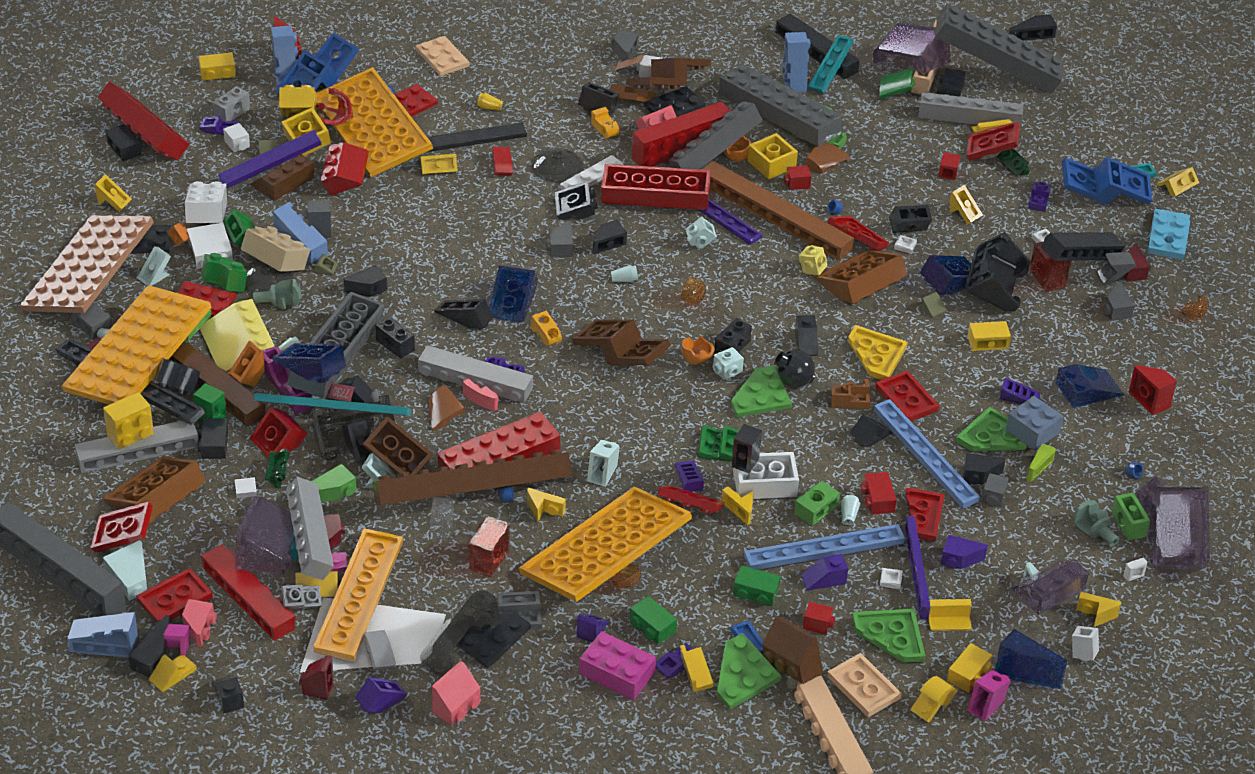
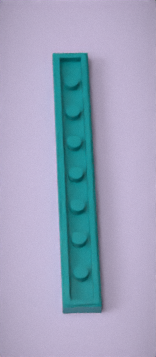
M263 393L254 394V401L410 417L412 410L408 407Z

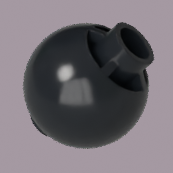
M791 350L787 353L780 352L775 358L774 364L778 366V376L785 385L800 388L808 383H812L815 379V363L806 352L801 350Z

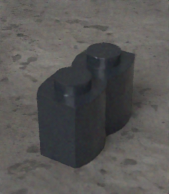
M162 357L154 380L158 381V384L164 388L169 389V386L176 388V392L187 395L188 392L193 393L201 371Z

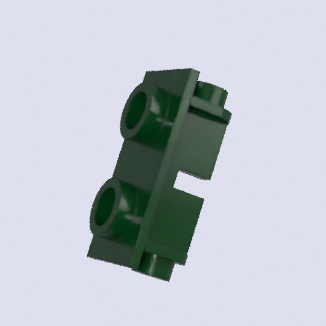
M1015 149L1001 151L996 156L1017 176L1029 174L1028 165L1030 163Z
M281 449L278 453H275L273 450L270 451L265 480L278 489H281L282 482L286 478L285 464L290 457L287 449Z

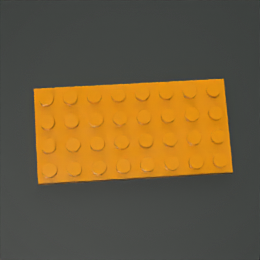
M373 67L316 93L317 103H324L325 106L338 109L339 101L337 97L329 94V88H335L349 98L353 117L342 124L333 125V127L345 143L369 151L365 171L370 177L433 149L430 140ZM324 109L321 110L328 120L334 119L337 114Z
M147 285L63 383V391L108 405L135 393H141L156 375L162 357L169 359L212 308L210 302Z
M632 487L520 566V574L577 602L691 520V512L637 487Z

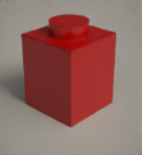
M943 152L938 177L956 180L961 155Z
M808 165L787 167V172L784 174V184L788 185L789 190L810 189L811 174Z
M809 601L804 615L803 629L827 635L829 628L833 629L836 617L833 616L834 607Z

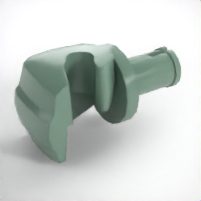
M295 279L284 280L271 285L269 291L253 292L254 303L271 302L274 307L278 306L281 309H286V305L296 306L300 303L301 288Z
M1087 500L1079 505L1074 515L1075 526L1084 534L1093 538L1101 536L1110 547L1115 546L1120 538L1109 528L1111 521L1109 520L1107 510H1100L1098 503L1094 500Z

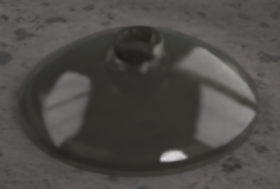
M549 148L541 151L533 158L532 170L542 180L562 183L584 170V162L578 154L569 149Z
M261 260L254 261L244 267L248 272L244 292L253 296V292L269 291L273 284L294 279V274L292 271L280 272Z

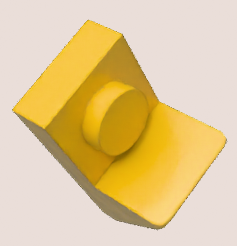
M106 174L94 185L99 205L106 200L120 212L131 200Z
M965 185L951 193L950 213L959 210L966 224L973 222L983 215Z
M729 486L724 488L721 501L725 502L724 505L746 525L751 523L754 492L752 491L741 498Z
M528 488L527 504L537 522L544 511L553 516L563 517L566 512L565 498Z
M1080 592L1076 610L1082 611L1085 614L1096 615L1094 627L1117 618L1121 602Z
M163 655L149 681L163 693L196 671V665L185 655H180L174 660Z

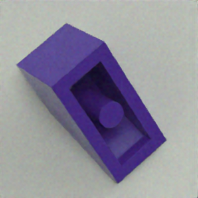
M948 535L941 564L949 568L963 569L984 561L988 545Z
M842 554L826 556L803 572L801 577L807 591L843 585L847 582L848 566Z
M369 677L355 696V699L360 703V707L364 711L380 713L404 699L407 693L395 680Z

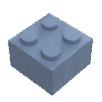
M1033 396L1009 413L1006 431L1033 450H1037L1042 443H1047L1060 433L1064 416Z

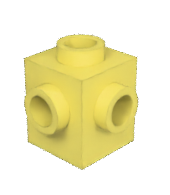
M807 246L799 255L803 273L820 275L828 266L823 247Z

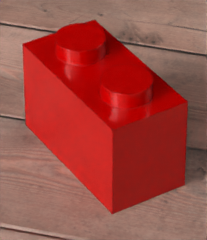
M888 472L865 474L864 482H861V493L866 495L865 506L870 508L871 515L895 513L897 500Z

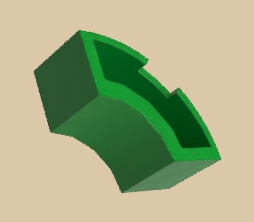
M218 253L204 254L201 271L204 282L217 284L226 291L244 292L248 272L242 263L221 257Z

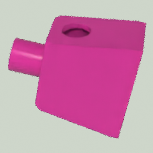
M991 670L975 682L967 711L986 721L1005 700L1010 684L1008 676L1000 675Z

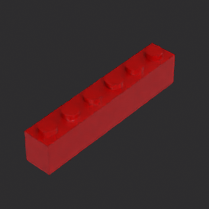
M221 544L201 555L203 569L274 641L295 630L296 618L291 610H287L281 600L275 598L266 585L263 586L254 573L251 574L245 564L235 558L234 553L230 549L227 550Z

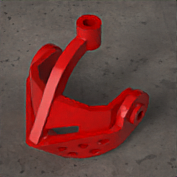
M329 88L328 91L330 95L337 97L339 101L338 109L327 107L324 103L316 104V109L337 113L332 120L321 118L326 126L339 125L353 117L349 98L335 88Z

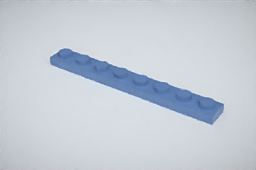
M891 399L874 405L873 411L962 509L979 502L980 496Z
M899 524L747 550L744 551V558L748 567L759 570L821 559L826 556L843 555L904 544L905 537Z

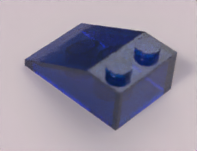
M930 255L919 273L927 283L936 288L935 290L938 294L952 295L966 289L965 285L971 262L964 256Z
M499 265L489 305L494 318L520 323L524 322L534 298L538 282L534 270Z
M294 343L272 357L273 362L308 381H317V383L327 382L330 377L339 374L342 369L347 367L342 344Z
M1078 364L1058 369L1055 384L1073 408L1124 396V393L1106 369Z
M1013 629L1000 643L995 670L1000 675L1004 674L1014 681L1060 689L1063 684L1068 660Z

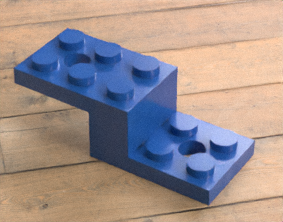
M332 33L315 56L306 50L301 54L276 87L275 92L279 94V87H284V85H293L295 87L298 83L310 85L315 90L319 85L328 88L335 84L360 50ZM335 52H339L336 58H332Z
M1106 157L1096 168H1091L1069 158L1062 160L1064 188L1103 204H1109L1119 194L1147 205L1153 201L1150 175L1146 172Z

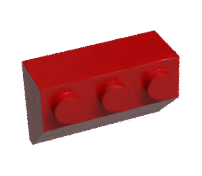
M345 142L328 147L321 182L330 195H336L362 186L369 155L367 149Z

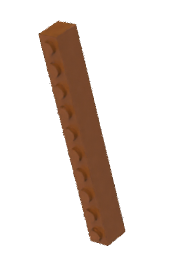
M712 161L701 169L711 170L710 190L815 247H823L824 253L840 261L852 251L854 238L722 165Z

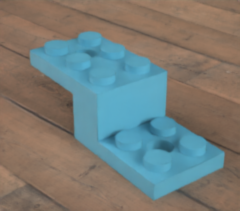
M1155 209L1147 253L1184 260L1190 215Z

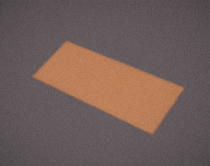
M645 54L619 62L615 70L641 62Z

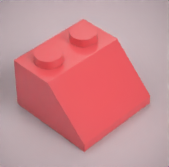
M462 661L457 663L432 685V713L451 726L457 721H462L466 713L471 708L475 709L481 701L480 686Z

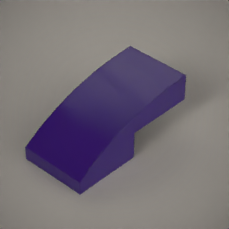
M220 116L204 117L199 129L206 133L224 135V128L239 122H222Z
M686 642L683 644L686 651L693 649ZM680 647L674 653L668 651L656 662V669L667 679L673 678L685 670Z

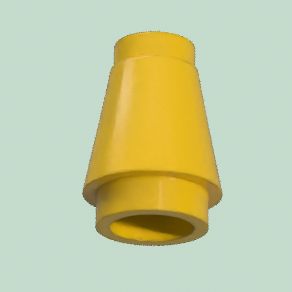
M480 93L477 106L480 109L500 111L503 105V101L487 93Z

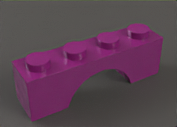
M277 345L263 350L264 374L280 395L312 398V394L287 385L290 370L285 355ZM288 405L295 415L313 408Z

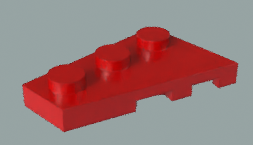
M852 216L829 217L828 224L867 244L871 249H887L888 241Z
M905 487L910 516H915L918 538L936 542L945 494Z

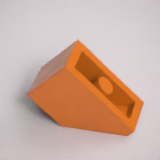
M248 341L229 374L240 383L252 387L256 386L265 371L263 351L253 342Z

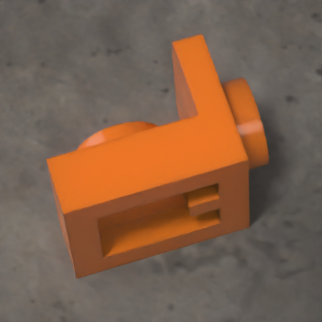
M178 223L167 231L176 246H180L189 239L187 228L183 223Z

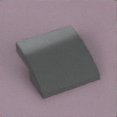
M539 591L497 593L499 614L515 612L530 623V630L542 629Z

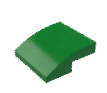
M914 67L883 76L880 82V98L912 90L915 86L913 79Z
M703 424L700 432L697 457L732 461L734 438L739 430L725 425L722 430Z

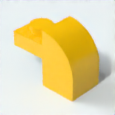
M934 676L920 689L922 693L910 710L925 721L930 722L941 705L944 707L949 705L958 689L942 678Z

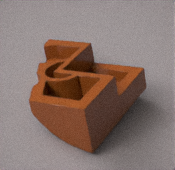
M611 84L610 88L611 91L619 93V99L647 101L655 98L657 93L649 90L634 89L626 85Z
M826 142L819 147L816 146L806 157V165H808L809 170L822 174L827 172L828 169L838 167V163L842 161L849 162L851 157L840 148Z
M863 379V384L860 385L849 382L844 385L831 386V408L870 409L869 379Z
M445 385L438 388L428 399L432 431L448 425V420L465 413V407Z

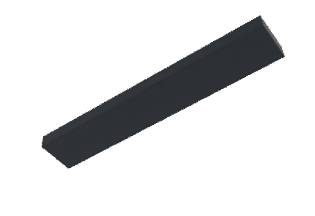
M523 122L429 136L427 138L432 143L433 149L427 152L527 137V131Z

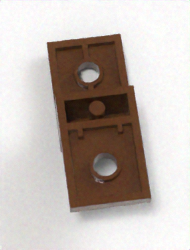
M651 59V77L627 79V86H634V89H644L645 86L647 90H654L656 87H658V90H668V87L670 89H680V86H687V71H692V67H694V70H704V67L711 66V59Z
M634 319L594 320L571 338L574 345L600 346L608 365L649 366L654 362L653 360L665 354V351L671 346L669 339H642Z

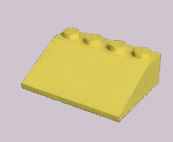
M252 299L230 305L206 321L200 328L215 364L219 368L224 369L227 374H229L248 341L253 342L262 351L274 347V343Z

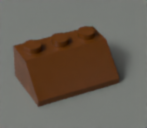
M301 154L252 182L251 186L273 201H276L313 179L314 164Z
M388 416L363 443L364 447L397 474L410 472V476L417 475V471L422 470L433 455L431 451Z
M780 616L775 617L762 643L763 656L780 672L785 673L802 684L823 674L817 637Z

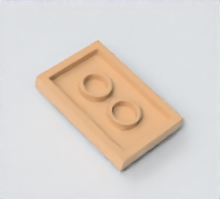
M445 36L416 45V51L439 76L469 67V61Z
M861 653L828 671L827 677L867 717L874 715L901 699L902 693Z

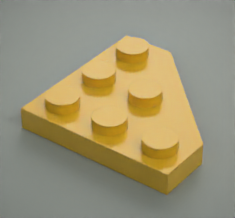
M857 325L854 326L848 337V343L869 376L880 380L891 377L908 344L907 341Z

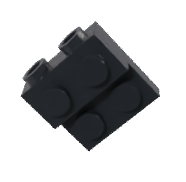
M588 181L555 192L556 212L559 220L576 215L579 220L595 214V209H598L595 200L597 195L594 187L591 188Z

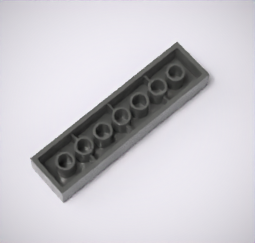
M947 3L937 16L936 38L1048 93H1053L1062 81L1063 60L1059 57L1053 56L1045 50L1039 49L1029 42H1025L1015 35L1003 31L999 27H994L988 24L987 21L980 20L971 13L960 10L957 6Z
M745 64L719 77L720 93L737 104L741 102L754 103L761 117L817 147L842 133V115Z
M350 292L291 365L287 385L316 397L324 398L331 389L332 383L338 380L375 332V324L382 321L385 304Z
M8 502L0 508L1 548L98 617L121 614L126 610L124 584L120 578L108 573L104 567H100L90 557L81 554L76 547L67 544L62 537H57L46 526L43 527L37 523L33 517L23 513L19 507H15Z

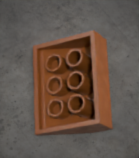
M867 249L823 271L820 275H815L814 279L841 301L856 304L860 302V299L872 296L878 290L886 289L887 285L901 281V278L907 276L903 255Z
M162 456L103 497V500L117 510L149 502L153 506L149 524H151L157 516L168 512L175 503L183 501L186 495L197 491L206 480L197 461Z

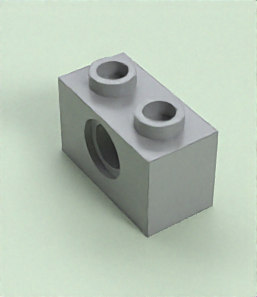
M237 86L213 102L214 116H220L222 122L232 121L250 109L249 92Z

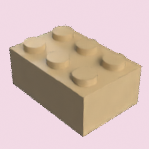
M272 226L247 229L241 250L280 272L304 270L310 249L305 247L304 243L292 240L291 236L278 232V229Z

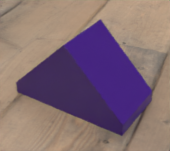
M578 614L577 637L593 642L600 632L604 631L609 621L592 614Z

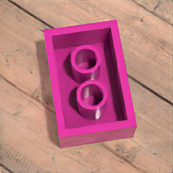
M603 631L600 632L579 658L580 675L632 700L638 696L656 670L655 656Z

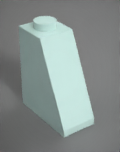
M137 541L103 557L104 567L108 573L122 580L124 595L129 601L147 590L141 541Z

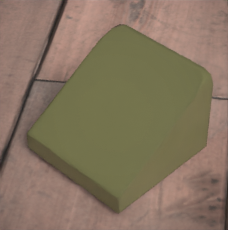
M276 140L259 141V155L276 148Z
M322 254L312 272L333 275L338 263Z
M937 292L922 299L921 308L932 318L947 312Z

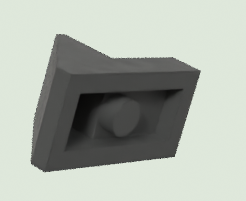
M1129 252L1107 253L1105 255L1109 263L1097 272L1102 282L1107 286L1137 265Z

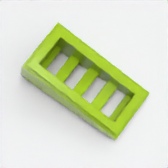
M1043 443L1040 445L1029 467L1027 481H1033L1053 462L1056 452L1054 447Z

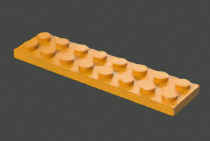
M363 529L313 646L314 653L355 661L364 639L363 634L367 632L402 546V536Z

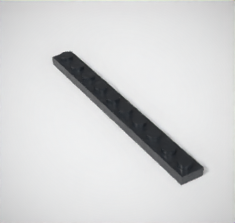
M68 338L56 348L58 355L80 365L92 349ZM150 381L140 393L148 403L189 425H192L204 414L203 408L153 381Z

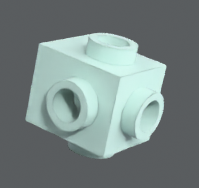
M700 217L686 229L688 242L699 249L705 247L717 237L714 226L703 217Z
M733 347L714 355L713 370L723 380L728 379L743 371L744 358Z

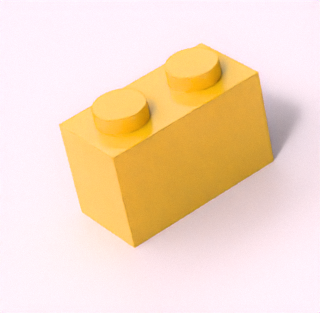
M232 52L199 56L202 81L236 77Z
M1006 321L969 324L968 339L972 351L1009 349L1011 335Z
M970 643L949 668L947 682L969 693L974 687L975 682L992 670V654Z

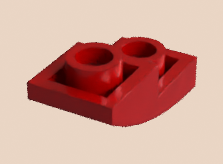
M492 146L494 175L512 176L513 167L510 147Z

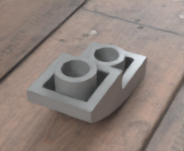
M289 585L281 587L285 608L303 609L322 606L319 585L305 587L302 585Z
M385 630L364 632L367 653L371 656L373 670L394 668L396 663Z

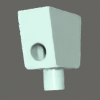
M600 440L591 450L588 482L606 487L618 464V444Z

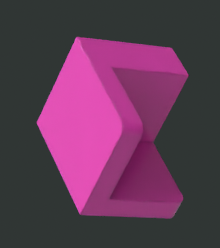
M168 624L164 633V639H167V647L180 648L181 655H185L190 645V625Z

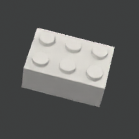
M194 182L190 184L185 200L186 223H223L227 206L226 184L221 182H212L211 184Z
M793 452L760 453L759 460L750 474L733 468L736 491L741 498L752 491L754 492L753 499L797 497L799 477Z

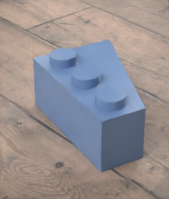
M292 26L271 27L277 86L297 61L295 56H298L297 46H294V42H297L296 32H293Z
M806 32L785 33L782 76L785 86L797 92H807L810 39H807Z
M288 202L273 211L274 227L278 229V232L291 236L292 240L304 243V246L310 249L307 261L312 264L322 254H328L327 240L312 225L309 227L303 221L304 216L301 213L298 215L292 209L293 205Z
M135 612L74 620L68 636L69 652L129 658L130 652L136 648L138 642Z

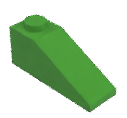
M342 464L311 481L318 484L321 502L339 500L345 496H351L357 490L356 477Z

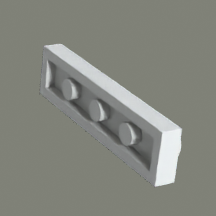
M611 155L562 182L560 189L563 190L587 181L592 186L603 179L605 164L624 165V163Z

